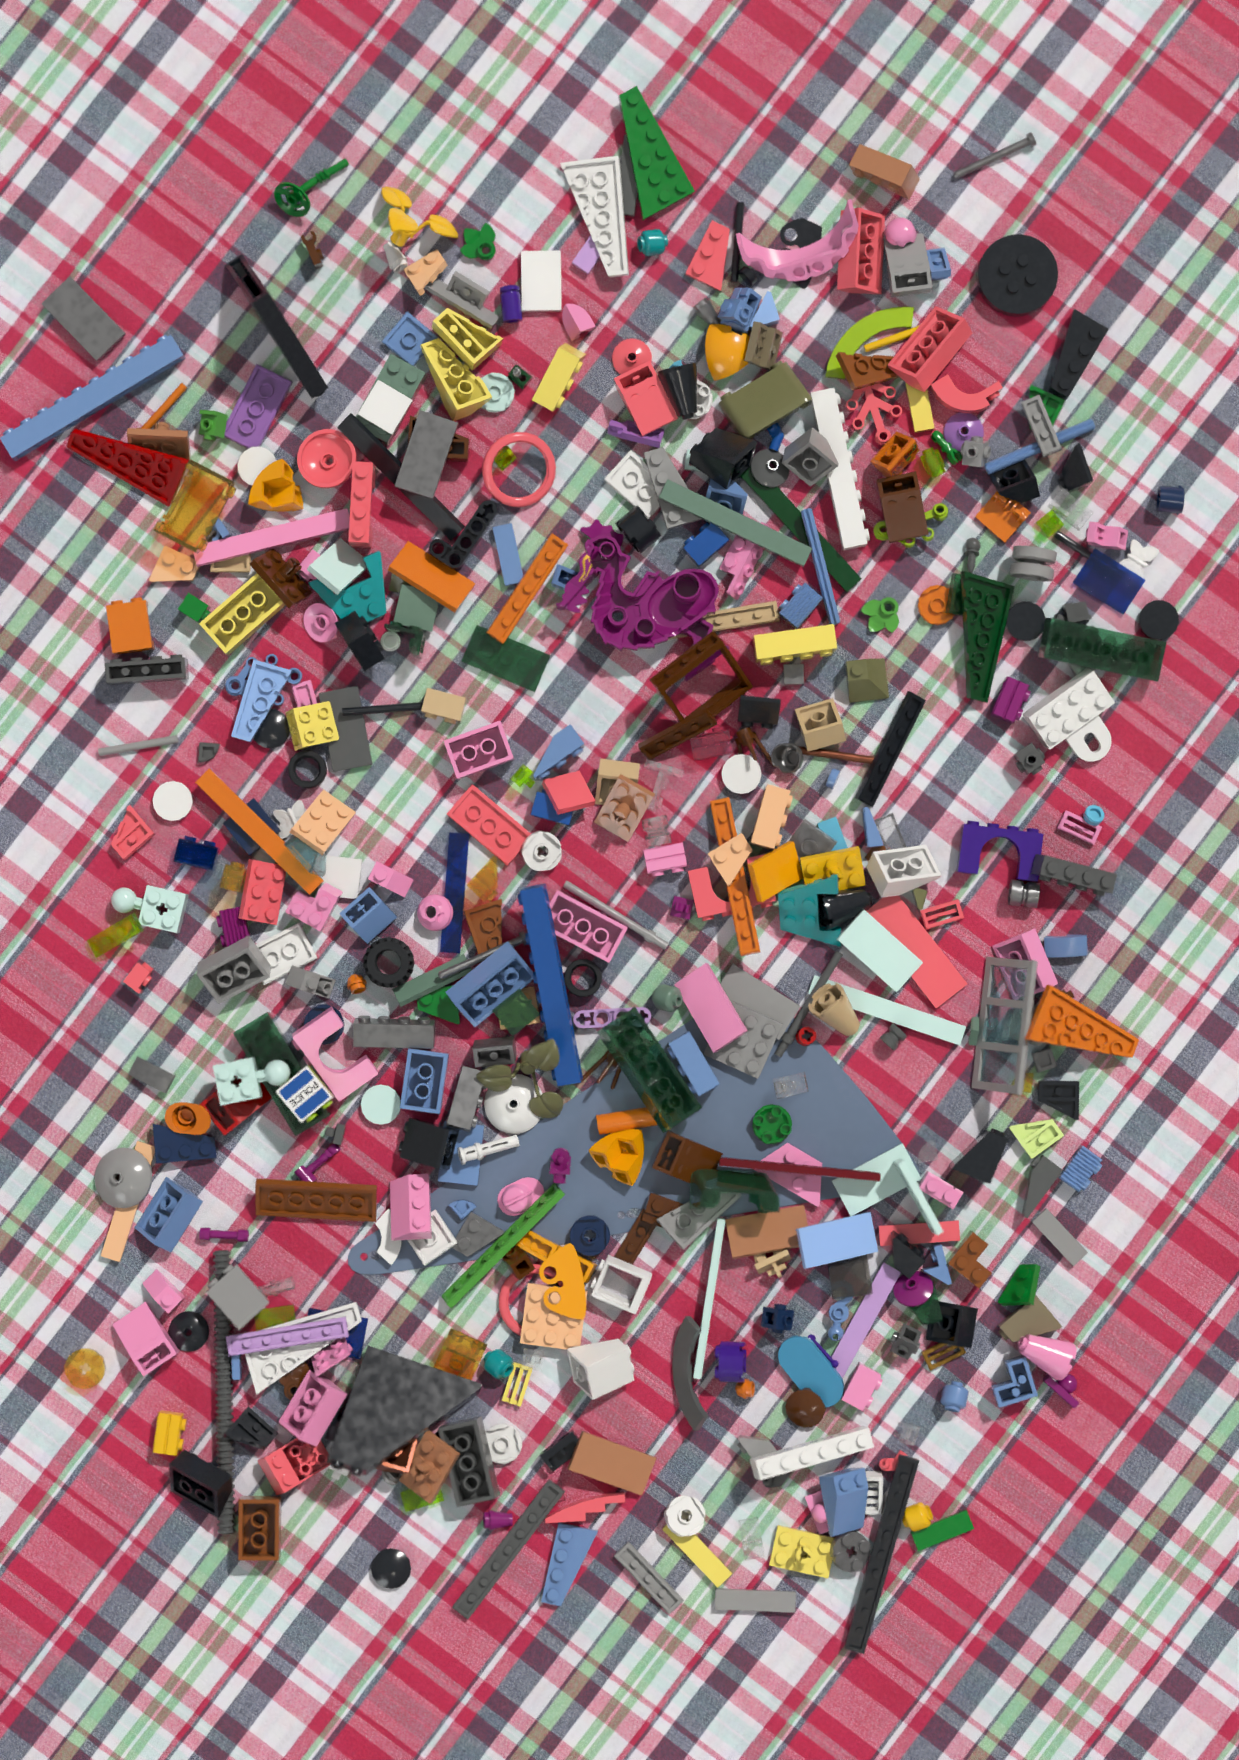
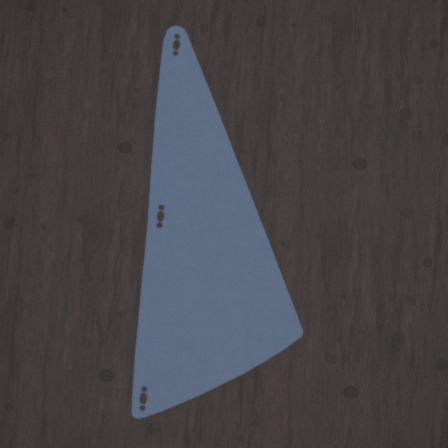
M693 1018L625 1063L614 1089H611L616 1070L604 1077L599 1084L595 1083L565 1103L560 1115L557 1117L543 1118L530 1130L517 1135L519 1147L503 1150L484 1157L480 1161L478 1186L447 1182L432 1192L431 1212L434 1210L438 1211L456 1238L469 1214L461 1220L448 1205L456 1200H468L477 1206L471 1212L505 1232L521 1215L510 1216L502 1212L497 1201L501 1189L519 1179L531 1177L540 1181L545 1192L553 1184L554 1174H550L551 1155L555 1149L565 1148L571 1156L570 1175H566L564 1184L556 1183L565 1195L530 1229L550 1241L562 1245L571 1243L570 1231L573 1224L579 1218L586 1215H594L604 1220L609 1228L610 1235L629 1232L637 1218H629L626 1215L627 1211L632 1208L640 1210L645 1208L649 1193L685 1204L729 1180L742 1196L719 1217L808 1202L754 1169L719 1166L718 1164L709 1188L705 1190L652 1168L667 1130L723 1153L722 1157L760 1161L784 1144L789 1143L822 1162V1167L851 1170L898 1146L902 1142L869 1099L816 1040L807 1046H802L797 1043L795 1037L793 1043L789 1044L783 1056L779 1057L774 1053L782 1039L778 1040L776 1038L758 1079L703 1055L719 1085L700 1096L697 1093L692 1094L687 1085L690 1082L687 1075L684 1077L681 1075L677 1068L680 1064L677 1058L672 1059L667 1048L670 1047L668 1044L670 1041L690 1031L700 1051L704 1054L708 1043ZM794 1018L790 1022L785 1032H788L789 1028L795 1020ZM804 1031L802 1039L807 1040L810 1037V1034H806ZM675 1102L678 1122L639 1128V1130H642L644 1138V1157L640 1173L633 1186L612 1178L613 1173L608 1168H600L593 1160L588 1150L597 1141L611 1134L599 1135L596 1115ZM770 1104L779 1105L786 1109L792 1121L791 1133L782 1142L776 1144H765L759 1140L754 1134L752 1127L753 1117L756 1112L763 1106ZM909 1154V1156H910V1158H911V1160H912L914 1166L916 1167V1169H917V1171H918V1173H919V1175H920V1171H919V1168H918L917 1164L915 1163V1161L913 1160V1158H912L911 1155ZM821 1177L820 1200L840 1197L832 1183V1180L837 1177ZM623 1211L625 1218L619 1219L617 1216L618 1212ZM378 1229L358 1242L350 1250L348 1265L359 1274L373 1275L477 1260L498 1238L468 1257L451 1248L426 1266L423 1265L408 1240H402L398 1257L390 1265L384 1258L373 1260L369 1257L370 1252L378 1250L381 1245L382 1237ZM588 1230L584 1237L589 1240L596 1237V1233ZM362 1253H366L368 1255V1259L366 1261L360 1259V1255Z

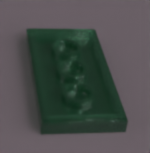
M476 625L461 662L536 692L551 655L510 638H507L504 644H501L486 633L488 629Z

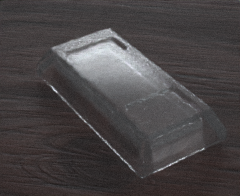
M893 813L874 820L886 850L906 847Z

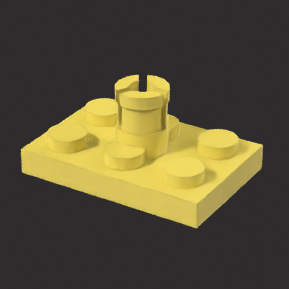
M777 1525L769 1566L829 1578L832 1564L830 1546L835 1537Z

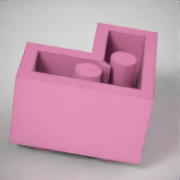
M325 883L320 888L315 898L299 890L293 896L285 912L321 931L326 926L343 892L328 883Z

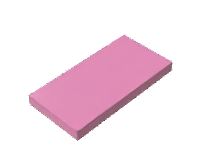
M708 963L703 964L674 984L681 991L685 1005L713 1053L718 1052L747 1032L746 1027Z

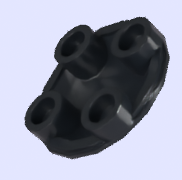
M271 709L254 737L257 744L264 748L282 746L290 734L286 716L276 709Z
M383 1549L372 1561V1576L384 1588H398L406 1583L410 1577V1559L398 1549Z

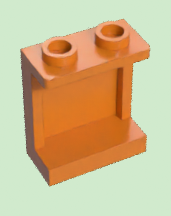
M142 597L130 599L131 602L123 603V600L112 601L111 605H106L112 653L115 655L155 649L151 636L147 608L148 602L143 600Z

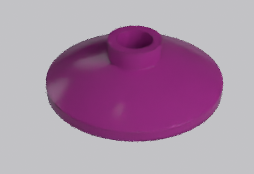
M916 1271L910 1279L903 1274L897 1279L893 1287L894 1296L904 1306L915 1307L922 1305L928 1301L933 1293L932 1280L921 1271Z

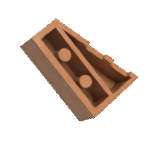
M859 144L849 164L855 176L861 179L866 178L872 183L882 186L910 200L920 180L911 164Z

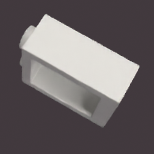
M608 1255L606 1260L602 1259L598 1267V1271H600L599 1277H594L590 1288L593 1289L591 1296L636 1315L650 1283L652 1273ZM609 1265L641 1278L632 1301L600 1288Z

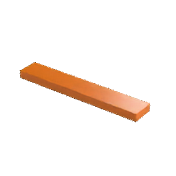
M553 533L550 534L486 632L488 635L504 644L569 544Z

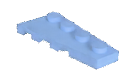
M253 660L231 737L252 742L292 674V670Z

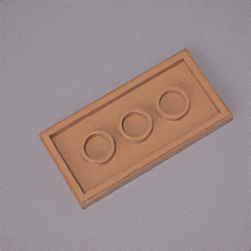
M804 1205L725 1219L732 1259L797 1248L799 1244L796 1229L808 1226Z
M582 1431L567 1469L642 1496L656 1457Z

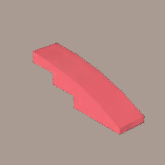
M625 1492L593 1496L563 1506L545 1517V1523L586 1521V1513L605 1512V1504L625 1503Z

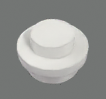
M392 631L384 633L380 640L383 649L389 652L397 650L401 643L398 634Z

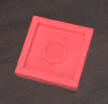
M580 771L543 779L542 785L558 815L594 806L595 799Z

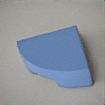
M456 1200L448 1205L461 1220L477 1207L468 1200Z

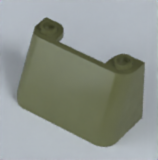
M782 361L775 363L771 366L772 370L733 394L728 392L720 397L721 402L718 405L736 434L752 439L790 414L796 413L799 407L804 409L811 405L812 397L787 362L782 363Z

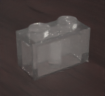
M1063 488L1047 506L1078 531L1094 513Z

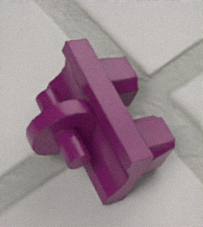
M557 1148L551 1155L550 1174H554L553 1183L564 1184L566 1175H570L571 1156L565 1148Z

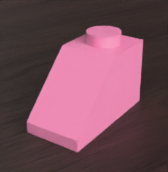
M376 861L368 877L369 880L403 897H406L414 881Z
M157 1269L142 1283L152 1298L167 1313H170L185 1298Z

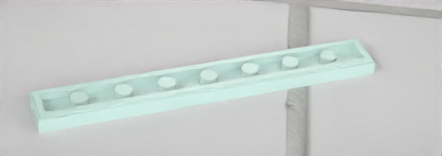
M814 975L808 994L812 992L820 979L819 976ZM828 980L826 984L836 985L835 983L837 982ZM840 984L854 1010L957 1045L961 1044L966 1026Z
M720 1217L716 1221L700 1326L702 1331L699 1334L693 1378L700 1379L703 1371L725 1227V1219Z

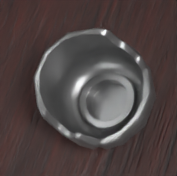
M793 743L779 744L773 749L771 754L773 766L779 768L783 773L796 772L801 768L804 760L801 749Z

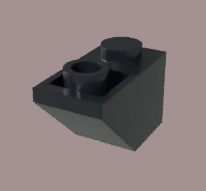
M893 1230L891 1232L894 1267L910 1279L926 1262L924 1251L917 1245H911L909 1239L903 1233L898 1234Z

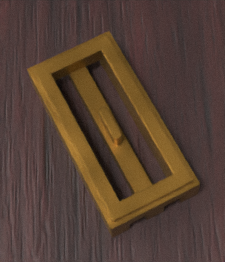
M938 1343L921 1353L931 1371L965 1354L964 1347L952 1345L928 1357L927 1354L947 1345ZM959 1347L960 1351L931 1364L930 1361Z

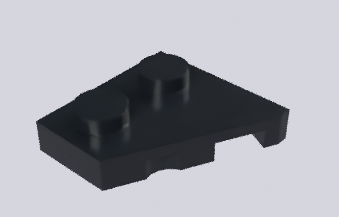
M248 1406L224 1433L223 1437L264 1450L278 1432Z

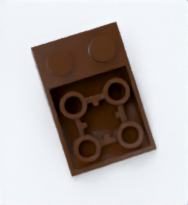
M916 471L877 479V491L889 543L929 535Z
M667 1130L652 1168L708 1190L718 1167L719 1158L722 1157L723 1153Z

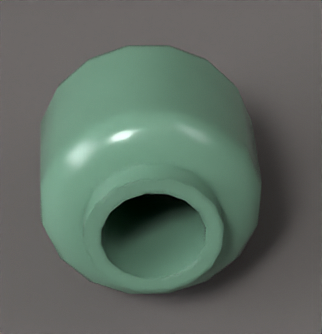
M660 985L652 994V1001L655 1007L667 1012L676 1011L683 1001L681 991L675 986Z

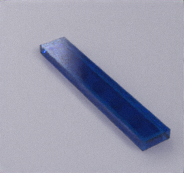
M449 832L444 897L450 901L453 907V918L450 924L442 930L440 952L460 954L470 834Z

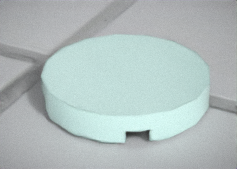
M489 373L483 376L481 379L489 390L492 399L481 408L491 413L505 411L514 400L515 391L512 382L501 373Z
M382 1084L373 1086L362 1097V1113L366 1119L374 1124L390 1123L400 1112V1096L390 1086Z

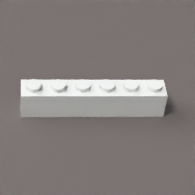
M861 1426L750 1458L754 1478L763 1480L874 1448L870 1429Z

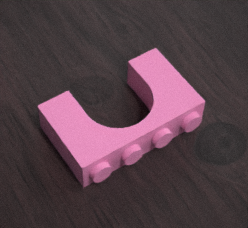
M331 1006L292 1033L293 1040L291 1042L298 1051L300 1049L305 1054L303 1059L307 1065H313L317 1072L315 1073L322 1082L326 1083L328 1089L334 1095L332 1099L336 1097L338 1101H341L377 1076L378 1070L367 1055H364L344 1069L329 1068L321 1061L319 1048L322 1042L344 1026L343 1021Z

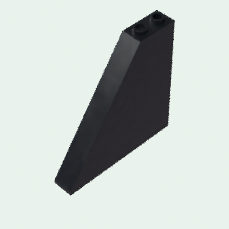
M241 254L225 265L307 393L311 398L321 396L328 389L327 384L270 293Z
M367 1346L327 1463L332 1468L338 1470L342 1468L350 1470L349 1472L355 1476H361V1474L366 1476L479 1394L482 1384Z

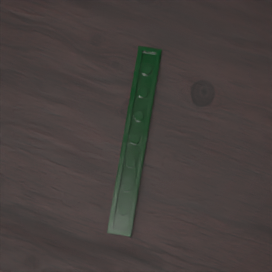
M750 467L740 477L801 543L809 546L801 512L778 487L770 488L759 484L754 479ZM817 530L827 571L847 593L862 578Z

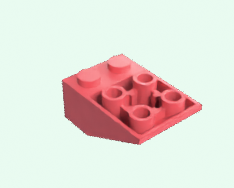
M650 361L614 378L616 389L642 437L678 419Z
M297 1437L257 1460L276 1496L289 1491L330 1465L327 1463L329 1454L321 1440L316 1447L299 1440Z

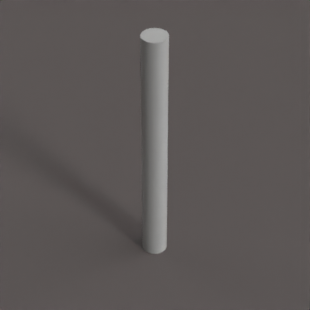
M174 735L99 748L98 753L99 756L179 743L178 736Z

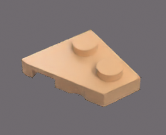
M438 249L403 270L421 296L425 293L423 288L429 282L433 283L437 279L438 274L448 265Z
M164 546L149 581H194L200 567H197L195 559Z
M740 833L709 852L708 856L729 887L753 850L744 835Z

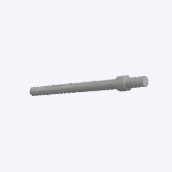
M565 882L563 886L565 889L640 934L647 942H653L664 950L669 943L658 937L651 929L648 931L571 882Z

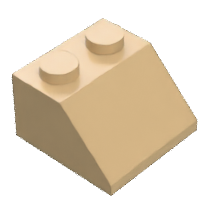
M833 698L795 709L808 752L846 741L843 723Z
M600 759L595 804H604L620 774L638 784L640 764Z

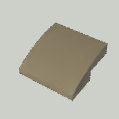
M754 321L744 361L769 371L772 370L771 366L776 363L783 333L776 328L767 327L761 322Z

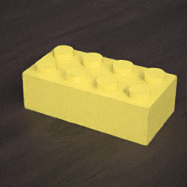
M256 573L199 624L224 653L229 656L278 613L285 604Z
M834 624L759 634L753 637L756 663L760 662L761 665L773 664V660L779 659L781 663L790 662L794 657H800V660L811 659L815 654H820V657L832 656L833 652L837 649Z

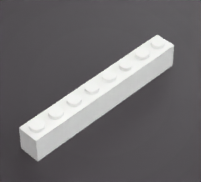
M834 388L811 392L810 396L813 399L811 405L817 432L827 439L839 463L838 467L827 474V480L842 550L864 547L868 544L867 541L870 540L868 528L864 529L863 525L866 517L864 509H860L859 502L862 501L860 490H856L854 483L857 482L856 471L851 469L850 463L853 462L852 452L847 450L846 443H849L847 431H843L842 427L845 419L843 412H839L838 404H841L839 392L835 393Z

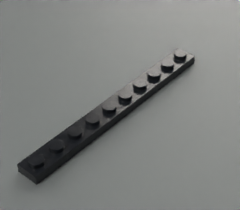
M902 1454L898 1456L845 1641V1649L862 1654L865 1652L919 1459Z

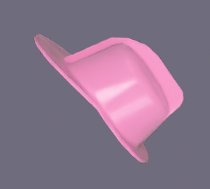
M526 1177L519 1179L501 1189L497 1200L499 1208L510 1216L521 1215L544 1193V1188L540 1181L535 1178Z

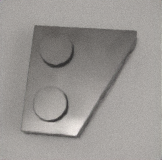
M471 1212L455 1238L458 1244L452 1248L468 1257L501 1236L504 1231Z

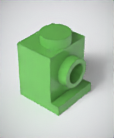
M200 410L199 414L202 416L199 435L204 436V440L215 441L216 438L224 439L228 415L217 411Z

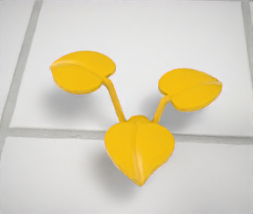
M382 187L381 195L383 199L391 206L397 207L391 208L388 212L391 232H393L390 240L395 245L403 247L409 237L413 238L426 225H430V229L439 235L459 238L454 226L446 218L439 215H430L429 220H426L418 227L417 222L405 214V208H411L412 206L410 198L399 189Z

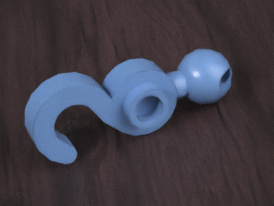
M838 1281L831 1286L832 1291L840 1287L845 1288L847 1291L846 1298L837 1301L829 1309V1317L833 1321V1326L829 1328L828 1336L833 1341L841 1340L844 1335L841 1323L849 1316V1310L845 1304H848L854 1296L852 1286L845 1281ZM833 1335H837L838 1339L834 1340Z

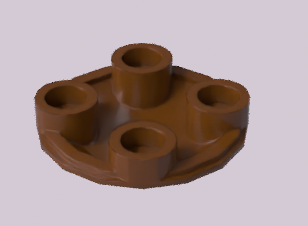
M803 1388L793 1392L787 1399L785 1406L789 1419L797 1426L804 1428L819 1424L826 1411V1406L820 1396L810 1388Z

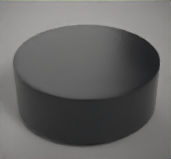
M744 266L738 271L740 277L748 285L753 286L757 282L756 275L748 267Z

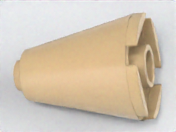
M828 983L820 987L812 995L813 1001L811 1004H808L809 1011L845 1036L857 1033L860 1022L843 987L838 983H835L836 985Z

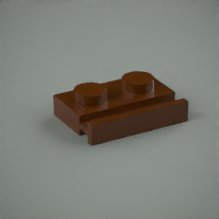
M649 1193L641 1221L663 1228L656 1219L683 1204Z

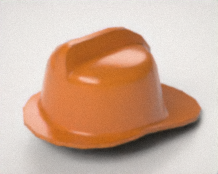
M179 1102L170 1105L165 1112V1122L174 1132L202 1135L210 1128V1115L201 1105Z

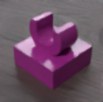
M674 896L670 916L689 920L694 900Z

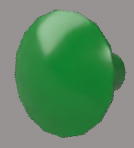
M770 1104L763 1106L756 1112L753 1117L752 1127L754 1134L759 1140L765 1144H776L782 1142L791 1133L792 1121L786 1109L779 1105Z

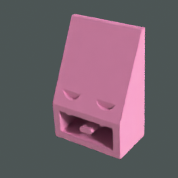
M144 1302L112 1324L143 1377L179 1352V1349L147 1302Z

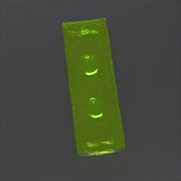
M133 913L88 939L87 942L97 958L144 930L137 916Z

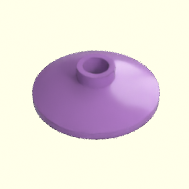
M971 413L954 414L948 419L944 427L945 440L947 443L950 442L952 444L951 447L961 452V446L965 440L971 439V436L983 437L984 435L981 421ZM967 428L968 433L962 434L961 429Z

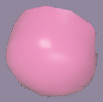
M903 217L890 221L884 232L888 243L904 247L908 242L914 243L917 236L913 223Z

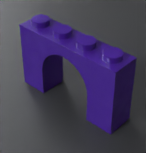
M967 821V824H962L956 872L978 874L982 847L988 840L1001 837L1012 842L1017 849L1016 880L1038 882V875L1031 874L1035 854L1041 855L1044 834L1039 833V829L1027 828L1026 832L1019 831V827L1007 826V829L999 828V824L987 823L986 827L979 826V822Z

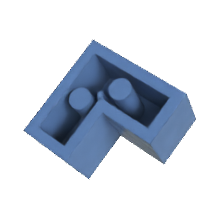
M1020 1355L1004 1360L1010 1380L991 1386L997 1406L1001 1408L1038 1396L1026 1357Z

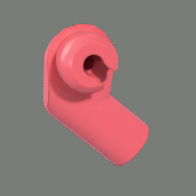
M900 1450L895 1458L881 1459L879 1467L883 1471H894L899 1454L908 1455Z

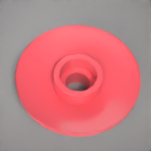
M638 339L623 340L615 347L612 354L613 366L620 375L648 361L652 362L649 347ZM634 354L636 359L631 361L628 356Z

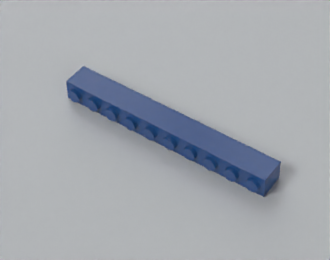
M545 883L522 887L520 893H518L519 905H523L524 913L521 914L523 925L527 926L528 931L525 933L527 945L530 944L531 947L529 959L530 963L534 964L535 967L533 980L535 984L538 983L539 988L536 994L537 1001L542 1004L543 1011H540L542 1023L545 1022L546 1025L544 1037L545 1041L553 1038L559 1049V1063L556 1068L551 1070L552 1079L557 1082V1086L581 1083L583 1075L547 886Z

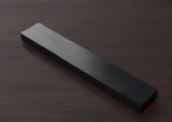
M910 691L907 692L855 799L870 807L874 806L926 702L925 699Z

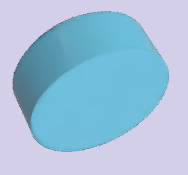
M1090 805L1084 811L1083 818L1089 825L1097 826L1104 819V811L1099 806Z

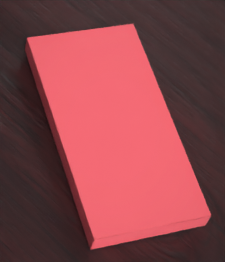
M473 784L447 813L452 820L507 866L521 851L523 842L531 834Z

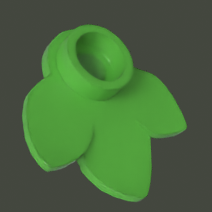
M891 597L884 598L881 601L871 600L861 609L862 613L870 616L868 622L870 632H877L886 627L889 632L893 633L899 625V618L896 614L899 608L898 603ZM886 604H890L892 606L891 611L885 610Z

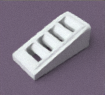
M865 1471L868 1488L877 1487V1490H868L867 1496H877V1498H867L865 1515L882 1514V1472ZM867 1504H878V1506L867 1507Z

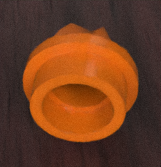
M353 974L348 978L347 988L351 991V994H359L366 990L367 982L361 975Z
M745 1379V1382H738L735 1386L737 1395L744 1399L753 1397L755 1392L754 1381Z

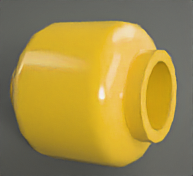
M919 1502L906 1507L902 1522L906 1528L909 1527L910 1530L916 1532L931 1525L933 1514L928 1505Z

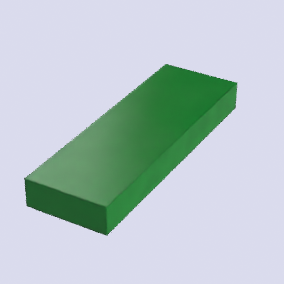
M965 1509L935 1521L927 1528L910 1532L917 1550L920 1551L973 1530L974 1527Z

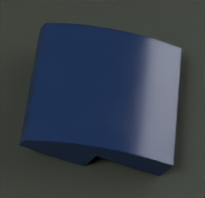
M254 798L247 803L276 834L281 832ZM231 817L223 823L249 856H252L261 848Z

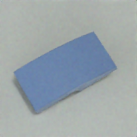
M1087 935L1046 936L1044 938V949L1047 958L1088 955Z

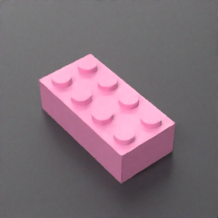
M557 890L550 902L556 935L610 963L628 927Z

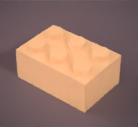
M769 784L766 785L750 844L774 850L775 847L780 845L782 835L779 834L780 827H785L788 816L784 815L785 809L790 808L793 798L790 795V790Z

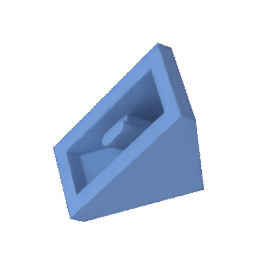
M557 564L551 582L552 587L564 590L568 581L579 572Z

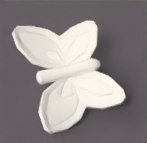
M1132 539L1130 543L1131 554H1127L1128 558L1120 561L1117 567L1122 571L1129 572L1133 582L1141 584L1144 579V570L1141 566L1146 568L1148 564L1144 561L1155 559L1159 554V549L1151 546L1143 548L1137 540Z
M297 800L293 804L292 810L288 808L287 811H273V815L280 822L279 829L281 832L279 836L281 839L289 837L293 825L305 813V806L301 800Z

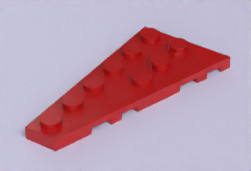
M74 429L71 432L66 446L168 507L174 501L189 463L188 459Z

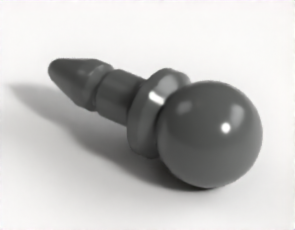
M969 538L965 542V555L968 557L967 567L969 573H972L975 568L976 557L979 556L978 551L981 547L980 541L976 538Z

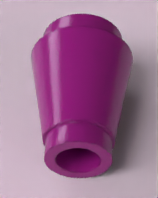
M492 1510L483 1513L484 1529L494 1530L512 1526L513 1524L512 1514Z

